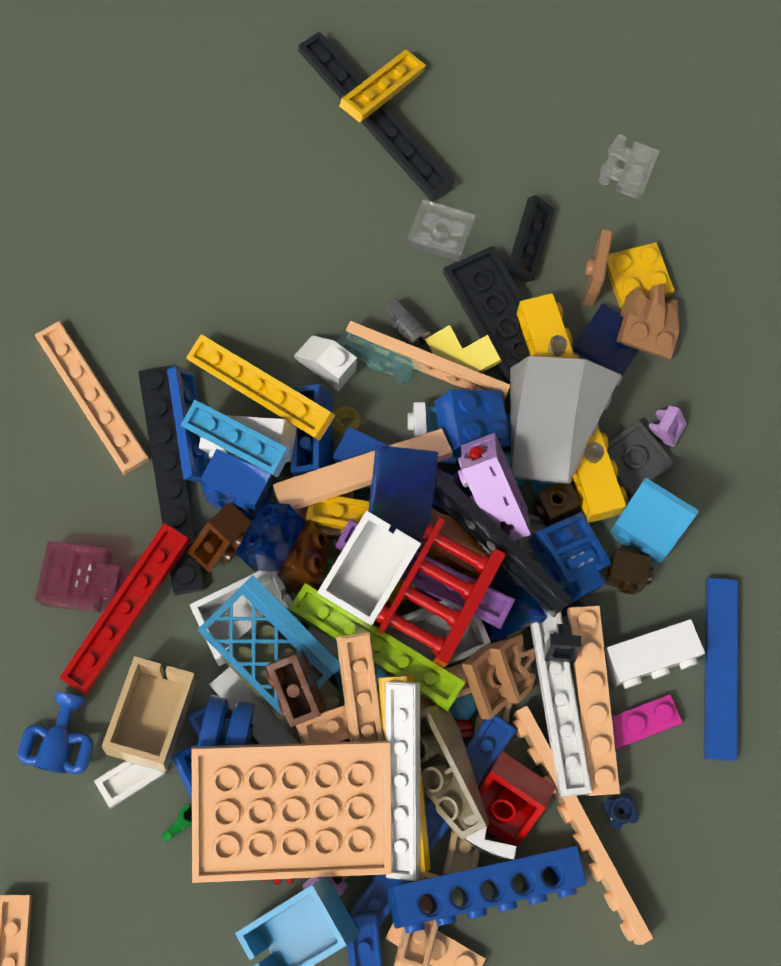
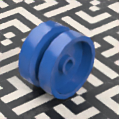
M211 695L206 707L198 746L250 745L254 726L251 723L255 704L238 701L234 706L231 719H227L229 708L227 698Z

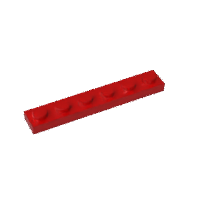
M163 523L59 679L83 695L88 696L191 542L188 537Z

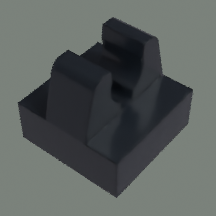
M557 624V632L549 634L544 647V660L575 663L582 647L581 636L572 635L570 625Z

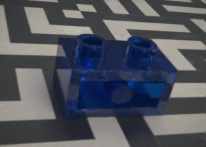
M262 503L235 553L252 570L279 573L306 521L290 504Z

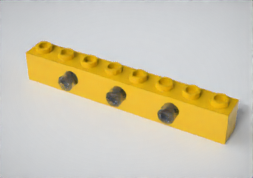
M553 293L520 301L516 314L530 356L580 359L577 353H573L571 332L569 328L564 327L562 306L559 302L556 303ZM598 426L595 434L590 436L586 444L587 450L572 478L576 493L582 502L583 514L588 523L621 515L628 502L626 491L623 487L619 486L616 478L618 476L617 465L613 459L610 460L607 452L609 448L607 436L604 432L601 433Z

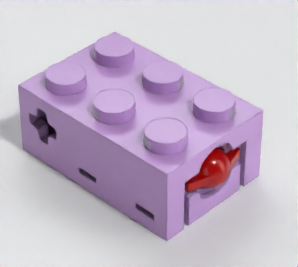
M492 433L461 445V457L458 458L461 469L458 470L463 486L470 487L473 494L470 496V499L513 541L531 535L528 507L496 434Z

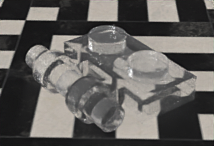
M619 134L609 146L607 161L603 162L600 168L599 182L603 185H608L611 179L618 181L615 191L641 200L660 150L636 141L630 150L625 147L627 138ZM619 159L626 162L624 169L617 167Z

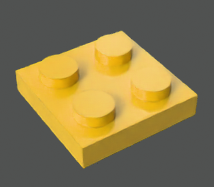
M657 242L609 254L606 271L620 309L623 308L626 296L636 287L641 289L645 296H648L652 286L664 285L665 297L673 295L675 290Z

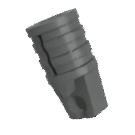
M397 299L387 304V313L392 318L390 324L399 332V335L404 338L407 344L417 348L422 346L426 342L425 339L431 336V332L426 329L410 308L406 310Z

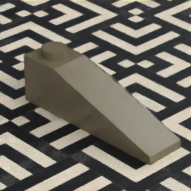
M438 705L420 711V763L423 793L435 804L437 813L463 839L488 826V818L460 729L450 710L446 711Z

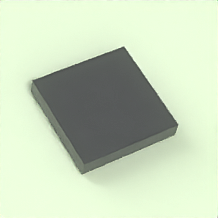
M637 420L608 441L609 448L607 452L610 460L613 459L617 465L618 476L616 478L618 484L625 489L629 499L635 494L645 478L653 482L676 464L640 420Z

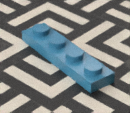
M197 400L193 401L180 425L277 478L292 450Z

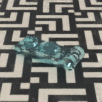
M342 331L338 338V344L357 357V360L366 363L374 371H384L395 376V380L401 385L410 383L413 372L411 360L347 331Z

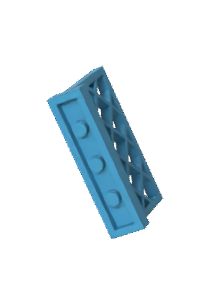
M254 575L197 629L216 651L281 716L278 695L275 689L273 698L265 690L273 688L270 685H260L255 680V666H267L271 663L255 662V644H274V660L278 659V644H291L296 651L303 649L309 665L313 666L322 675L316 681L319 688L340 669L339 661ZM243 595L252 604V617H233V603L240 596ZM229 608V617H220ZM256 609H257L264 617H256ZM215 621H229V639H215L207 629ZM233 621H251V639H233ZM256 621H269L274 626V639H255ZM278 631L285 639H278ZM221 644H229V652ZM233 644H251V662H238L233 657ZM243 666H251V675Z

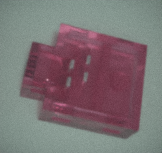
M48 541L35 601L42 606L101 613L103 600L113 599L125 580L126 572L120 566L111 565L113 554L107 548Z

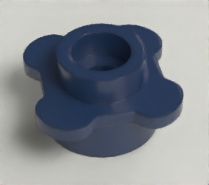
M622 793L619 798L614 800L607 799L603 803V809L608 812L610 817L609 824L613 829H621L623 824L628 822L633 824L639 819V813L632 802V796L628 793ZM619 808H622L624 810L623 814H619Z

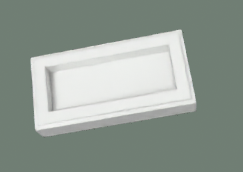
M124 761L94 780L109 808L112 809L166 773L161 770Z

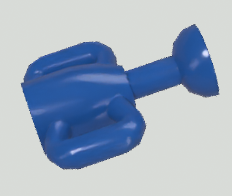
M55 692V701L61 707L56 726L51 729L38 724L28 726L22 735L18 757L23 764L34 765V767L61 774H66V771L75 775L80 774L89 766L94 747L93 739L85 733H70L68 727L73 710L80 708L86 699L68 693ZM39 734L44 739L39 747L38 754L30 756L35 736ZM81 742L76 764H73L69 761L72 744Z

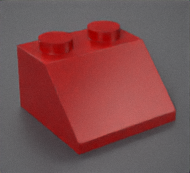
M502 751L478 787L489 822L486 830L506 844L516 846L517 848L546 809L555 786Z

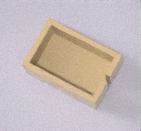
M134 656L102 744L106 755L167 772L197 684L195 673L167 666L165 672L168 680L163 679L164 671L162 664Z

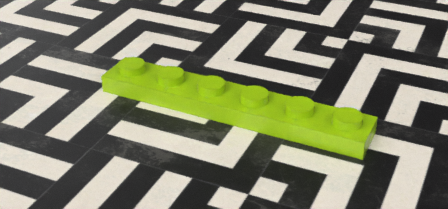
M306 583L288 608L292 615L336 642L337 636L365 631L370 632L374 666L390 676L412 675L413 682L420 683V694L449 711L464 687L465 681L385 632L383 634L378 633L376 626H371L318 594L316 589Z

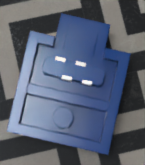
M583 512L541 529L528 539L546 574L565 590L572 598L571 602L581 599L605 585L599 572L612 563Z

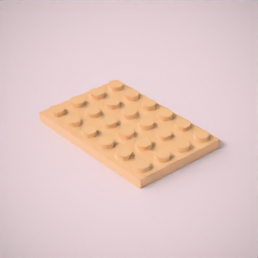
M389 741L192 747V883L391 874V760Z

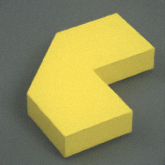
M449 325L425 339L433 354L480 373L502 362L488 335L463 348L453 328Z

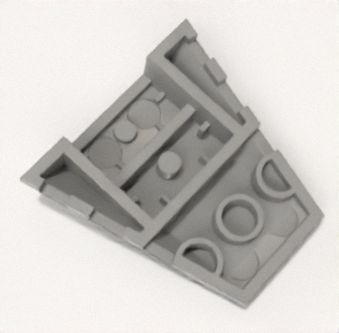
M528 356L510 368L511 471L516 479L570 484L587 450L586 444L590 436L595 434L599 426L597 422L603 410H607L612 400L611 394L615 387L619 386L623 378L622 375L586 359Z

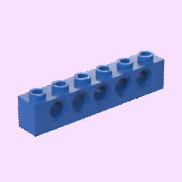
M574 846L387 888L394 928L405 927L406 933L424 930V922L436 920L437 926L456 922L455 915L467 913L468 919L487 915L486 908L497 906L499 912L518 908L516 901L528 899L529 905L548 901L546 894L557 892L558 898L577 894L576 887L587 884L578 848ZM545 868L550 870L553 876L550 885L543 879ZM515 875L521 877L523 881L521 892H518L513 887L512 881ZM485 881L489 882L493 887L491 899L486 898L482 892V886ZM454 888L459 889L463 894V902L460 906L455 905L451 899V893ZM423 895H427L432 900L433 906L430 913H425L420 907V899Z

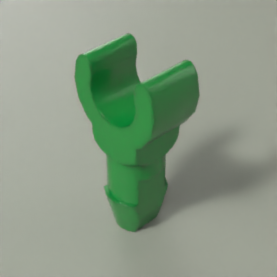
M189 804L184 805L180 809L179 817L162 834L161 838L165 842L170 841L186 828L192 827V821L185 820V813L191 808Z

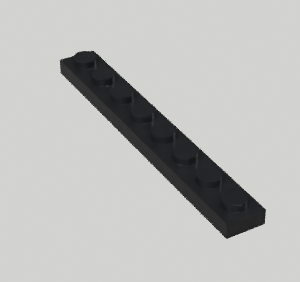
M320 32L298 45V52L340 99L364 82ZM385 104L361 122L431 202L453 188L454 181Z
M165 366L138 371L162 525L163 523L167 524L191 540L170 572L173 594L176 596L203 591L204 584L200 564L187 553L195 542L196 536L187 481L183 479L167 373L168 368Z

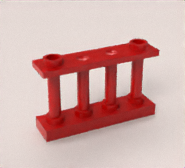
M439 518L435 526L430 523L428 524L420 539L425 542L420 554L392 605L389 607L384 604L376 621L381 624L377 630L380 634L384 633L389 624L432 648L431 652L436 654L432 662L444 668L449 663L506 554L494 548L489 556L483 554V556L439 533L445 520ZM434 543L475 566V570L480 572L475 583L470 580L467 583L425 560L424 558L431 545ZM419 570L461 593V597L465 599L461 609L454 608L452 610L411 587L410 584L417 571ZM404 597L446 620V624L451 627L446 637L440 635L438 638L395 614L402 598Z

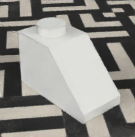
M312 335L294 355L296 360L337 391L356 372L357 357L334 340Z

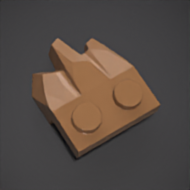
M664 285L652 286L648 296H645L641 289L636 287L625 298L620 314L624 318L616 342L659 358L670 360L680 329L678 301L671 299L665 303Z
M522 634L481 647L462 663L481 719L491 720L508 703L518 704L532 690L536 676L534 673H529L527 668L535 659L534 648L521 651L523 644Z

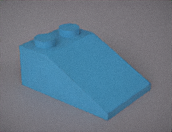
M645 478L611 528L610 533L614 535V538L619 543L625 546L631 545L640 551V555L651 557V562L656 561L660 564L693 521L699 510L648 478Z

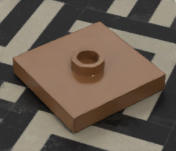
M602 229L592 258H588L585 275H588L583 301L584 305L593 306L604 283L613 235L612 231Z

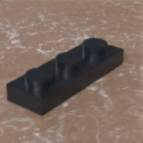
M536 195L527 199L507 266L508 271L526 283L533 281L555 210Z

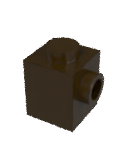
M570 482V484L558 483L538 492L532 505L535 515L540 520H544L545 525L548 527L578 513L582 502Z
M618 549L610 556L612 564L608 566L605 585L617 587L620 592L625 594H636V592L640 593L646 585L651 584L654 574V568L650 567L651 557Z

